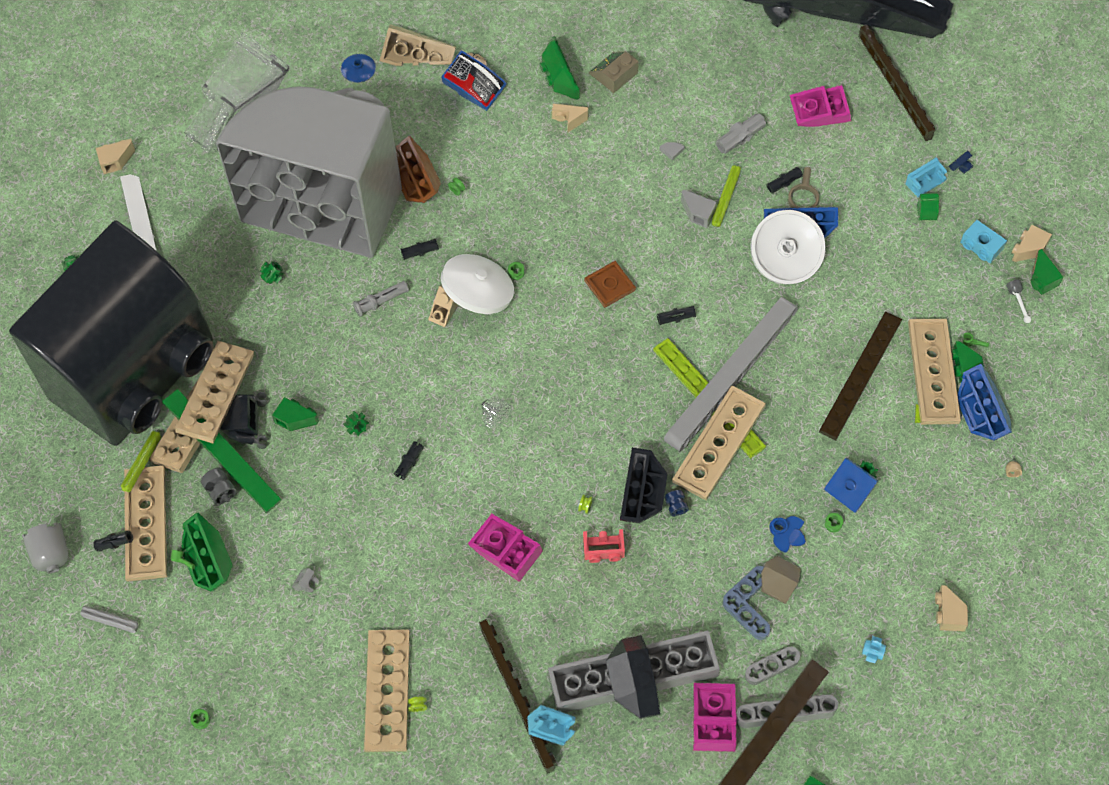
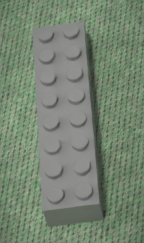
M709 630L646 645L657 691L715 678L719 675L720 668ZM611 653L548 668L549 681L557 711L566 713L615 701L606 665V659Z

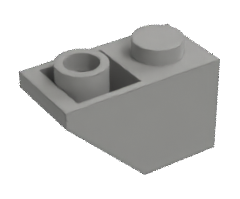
M683 189L681 203L690 222L707 228L714 216L717 202Z

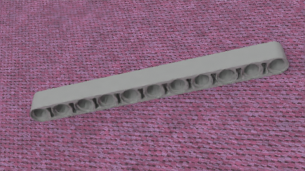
M783 297L775 303L670 428L664 437V442L679 452L686 447L716 411L731 386L736 387L792 319L791 316L796 314L798 306Z

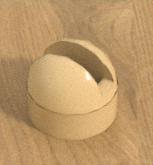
M1015 461L1008 462L1005 469L1007 477L1021 476L1022 468L1020 464Z

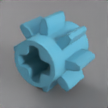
M873 636L871 641L866 639L862 654L867 655L866 661L876 663L877 659H883L886 645L882 644L881 638Z

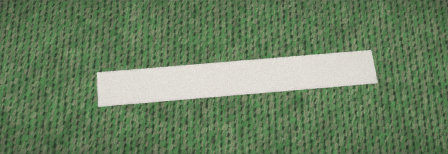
M131 174L121 176L120 179L132 231L156 250L139 177Z

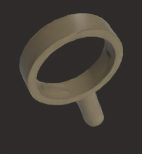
M809 167L804 168L802 184L792 187L789 191L788 204L791 208L799 207L793 203L791 195L801 189L808 190L814 194L816 202L810 207L818 206L819 194L814 187L809 185L811 168Z

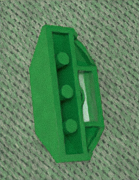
M552 36L541 55L542 62L540 63L542 73L545 72L547 75V85L552 86L554 92L575 100L580 99V89L556 36Z
M195 513L183 523L182 529L184 531L181 551H184V559L195 565L194 569L188 567L194 585L213 592L227 581L233 564L220 532L200 513Z

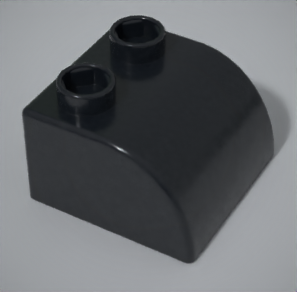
M114 220L9 330L11 337L48 400L113 446L119 445L130 432L132 434H140L146 431L161 412L164 394L181 376L187 378L198 374L207 364L213 351L212 334L199 300L189 284L161 254L118 220Z

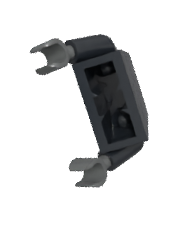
M259 392L256 396L253 394H237L220 428L221 431L227 434L230 439L250 445L256 443L259 449H265L267 445L260 444L259 442L262 440L267 441V437L260 435L255 438V435H258V406L264 407L267 405V400H260L266 398V394L264 392Z

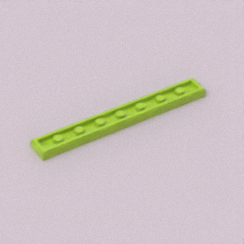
M669 338L653 348V351L695 398L709 383ZM732 423L724 425V429L727 431H731L735 427ZM750 430L740 448L751 459L764 450L766 445Z

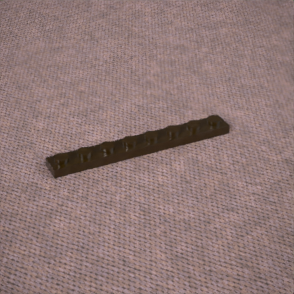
M867 24L861 26L859 39L925 141L931 140L935 132L934 124L928 120L925 110L919 106L917 98L910 92L908 84L902 80L899 70L893 66L891 58L884 52L882 44L878 43L874 32L869 29Z
M885 311L822 424L819 433L837 441L902 322L901 318Z
M487 619L479 622L480 630L546 774L554 771V764H556L555 757L552 752L548 753L545 747L548 744L547 740L529 734V701L526 696L522 697L519 691L522 689L518 678H513L511 673L514 671L510 660L506 661L503 656L505 650L502 643H497L495 639L497 633L493 624L489 625Z
M813 659L810 660L718 785H746L829 671Z

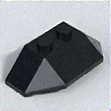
M632 447L620 521L640 524L662 512L668 474L652 450Z
M642 635L621 639L606 659L615 702L639 719L661 715L654 674Z

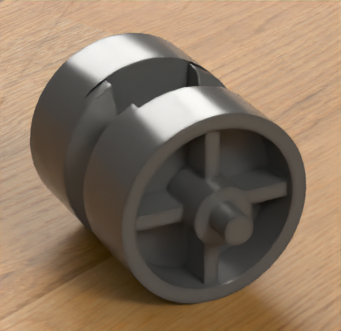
M222 468L209 470L200 481L206 492L210 493L209 496L215 505L229 502L237 493L232 482L227 480L228 476Z

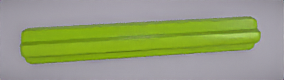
M733 165L730 169L712 218V226L720 227L741 172L739 166Z
M152 431L121 484L122 491L129 493L133 489L161 439L158 431Z

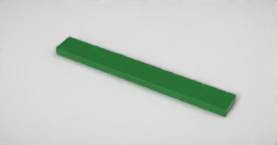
M177 389L163 400V404L180 420L189 400ZM199 418L196 421L199 423H204L207 420L204 418ZM219 432L214 443L197 439L266 514L281 502V498Z

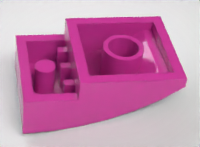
M842 85L828 89L821 86L790 95L798 126L818 127L851 122V114Z
M492 513L468 543L483 558L518 582L521 581L543 552L539 543L525 536L523 531Z
M694 683L693 751L735 752V684Z

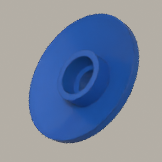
M365 54L351 55L341 65L342 75L347 80L357 83L370 79L376 70L374 60Z

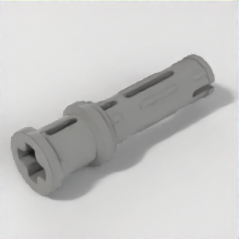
M402 281L375 295L368 294L366 298L358 302L353 301L352 304L358 316L361 317L363 313L372 309L376 310L378 305L408 292L409 289L405 281Z

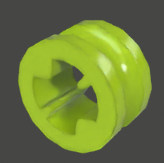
M583 494L578 511L584 510L588 514L593 497L587 498Z
M413 697L408 699V704L411 705L409 711L421 712L427 710V705H425L427 702L426 698Z

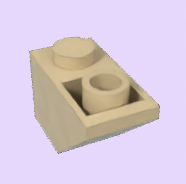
M131 139L121 140L96 148L103 173L107 174L122 170L135 152Z
M1031 225L1028 231L1024 230L1020 237L1022 242L1020 244L1016 243L1012 253L1014 256L1012 261L1018 262L1036 258L1040 249L1044 251L1052 234Z
M442 285L438 288L428 320L446 327L458 304L447 295Z
M941 585L939 592L935 594V604H939V611L936 612V623L940 624V630L965 631L968 626L967 605L946 585Z

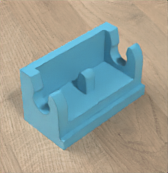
M934 158L908 174L905 184L919 197L920 194H925L946 181L947 178L944 174L947 171L938 159Z
M540 705L528 716V731L532 736L563 746L575 733L574 730H569L570 726L575 723V717Z

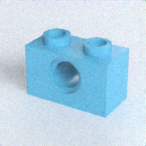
M976 220L965 231L960 243L967 250H972L981 260L991 263L1004 249L1007 240Z

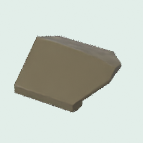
M779 556L767 561L761 572V591L786 604L799 582L801 568Z

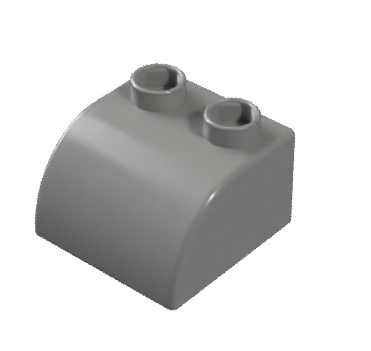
M301 86L283 88L267 93L242 108L227 123L216 141L240 221L365 257H374L402 191L389 108L384 106L377 97L364 91L354 90L349 91L346 95H341L318 88ZM321 215H322V218H321V220H320L321 224H320V226H318V225H317V224H318V221H319V219H320V217H321Z

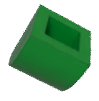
M938 193L920 194L917 202L919 221L937 220L939 214Z

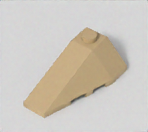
M390 24L379 61L394 66H402V63H412L413 65H419V63H429L430 65L451 64L456 47Z

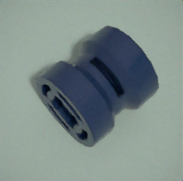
M682 490L671 491L664 496L666 503L669 504L670 516L675 517L689 511L687 503L684 502L685 496Z

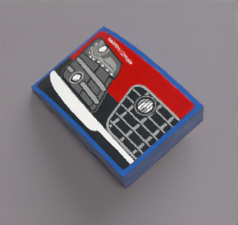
M462 50L441 77L444 85L457 91L458 95L486 111L492 106L507 85L496 73Z

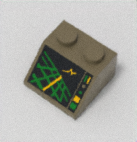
M626 51L612 52L589 71V74L612 93H615L638 73L639 61Z

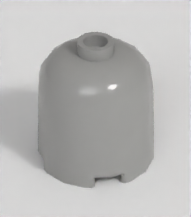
M46 523L28 529L27 535L22 534L30 562L34 569L42 572L47 571L49 574L55 573L67 562L69 554L60 523H54V526L47 527Z

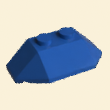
M838 207L764 209V219L770 214L782 210H794L804 213L818 224L824 239L838 226Z
M979 364L965 371L957 396L959 407L970 432L993 441L1011 433L1010 416L995 383L984 366Z

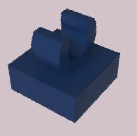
M967 150L948 167L952 171L959 168L965 174L973 167L967 161L972 157L971 153Z

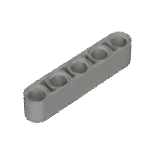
M832 695L811 696L805 706L811 707L812 712L807 713L802 709L792 723L831 718L835 715L838 708V700ZM781 700L741 705L736 713L737 725L742 728L762 726L767 718L763 717L761 712L765 710L772 713ZM829 703L833 709L826 710L823 704ZM747 713L751 718L744 720L740 717V714Z

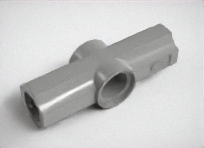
M756 113L742 123H735L728 133L716 140L715 144L718 150L726 154L739 144L744 145V142L750 141L755 133L766 126L764 117L760 113Z

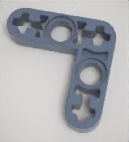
M757 566L725 594L722 602L725 610L758 640H764L769 636L770 625L747 601L761 589L762 578H759L755 584L753 580L756 579L757 573L761 574L764 566ZM746 584L751 587L752 591L746 594L741 591L740 587ZM728 598L731 600L736 599L735 604L738 607H740V605H743V607H741L736 613L735 611L737 607L734 604L728 605ZM742 612H749L752 618L748 621L743 620L740 616ZM757 619L756 625L759 628L765 627V633L763 634L762 632H760L758 634L757 627L754 624L752 625V627H750L749 625H751L754 622V620Z

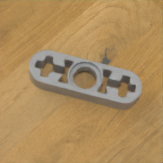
M786 647L748 666L745 672V679L751 685L760 684L796 666L800 659V653L794 647ZM787 653H789L790 655H795L793 659L794 661H791V659H787L783 663L785 666H782L781 660L787 657ZM769 661H774L778 664V669L770 671L766 664ZM761 665L763 666L764 671L758 674V679L750 677L752 670L755 673L761 671Z

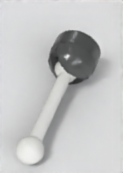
M1013 280L1007 283L1006 287L1010 294L1016 295L1024 315V322L1030 323L1031 317L1027 315L1020 296L1023 285L1021 280Z

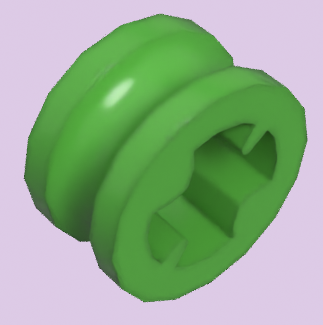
M454 177L452 179L453 182L448 183V187L454 194L459 196L461 194L460 191L465 190V186L461 180Z
M513 262L508 266V275L511 279L519 280L524 276V266L520 262ZM514 268L519 269L517 274L514 273Z
M830 513L826 517L825 528L830 532L841 530L843 525L842 516L838 513ZM836 519L837 524L832 526L829 520Z
M196 709L192 712L190 721L196 729H204L210 723V716L204 709ZM201 715H204L203 718L205 719V721H200L197 724V720L195 718L197 716L201 717Z

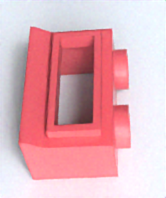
M619 529L618 536H607L606 531L599 532V537H587V531L583 532L585 560H589L590 563H598L601 559L617 562L624 558L623 529ZM618 545L619 548L589 551V546Z

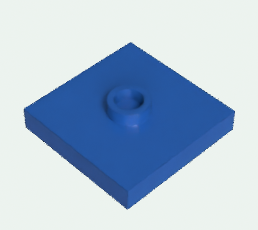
M845 458L824 490L856 513L879 480L849 458Z

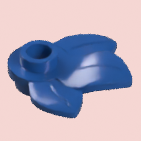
M790 516L786 519L775 518L770 522L769 530L774 535L773 542L780 551L787 553L790 545L801 546L805 544L804 535L799 530L803 526L804 521L798 517ZM780 525L783 529L777 530L776 526Z

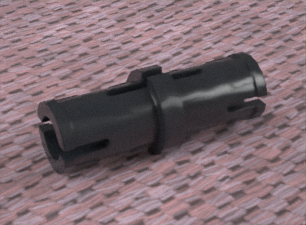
M795 167L785 174H780L777 179L767 183L766 187L773 194L783 187L790 186V183L801 178L803 173L799 167Z
M436 238L422 243L416 242V245L401 248L400 251L403 260L418 255L420 257L424 256L423 254L439 250Z
M694 306L681 309L673 308L672 311L657 314L659 325L671 322L679 323L680 320L696 317Z
M413 441L410 449L402 456V462L394 472L396 477L401 476L400 479L405 480L406 475L411 467L415 466L416 459L424 448L422 444L419 443L417 446L418 442Z
M128 530L119 534L111 533L105 538L94 540V549L100 552L132 543L133 534Z

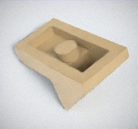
M553 104L552 119L560 122L568 121V132L588 120V107Z

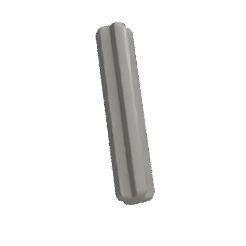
M83 606L80 613L84 618L132 633H136L139 627L137 621L89 606Z

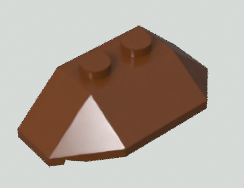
M408 136L396 146L402 192L406 201L425 203L438 193L441 182L428 155L411 136Z

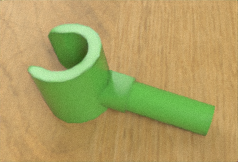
M969 332L964 333L963 338L970 339L969 341L963 340V344L966 346L980 345L989 347V343L973 339V335Z
M172 550V561L180 562L191 569L195 568L194 564L183 558L184 551Z

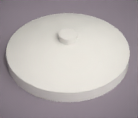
M794 210L778 211L767 216L756 227L750 245L752 260L758 271L770 281L785 285L800 283L810 278L821 266L825 255V239L818 224L808 215Z
M472 254L455 256L446 262L441 273V283L447 295L461 307L476 313L494 314L501 312L507 308L514 295L513 282L506 271L495 262L482 256Z

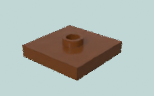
M616 261L584 278V282L604 308L636 291V287Z

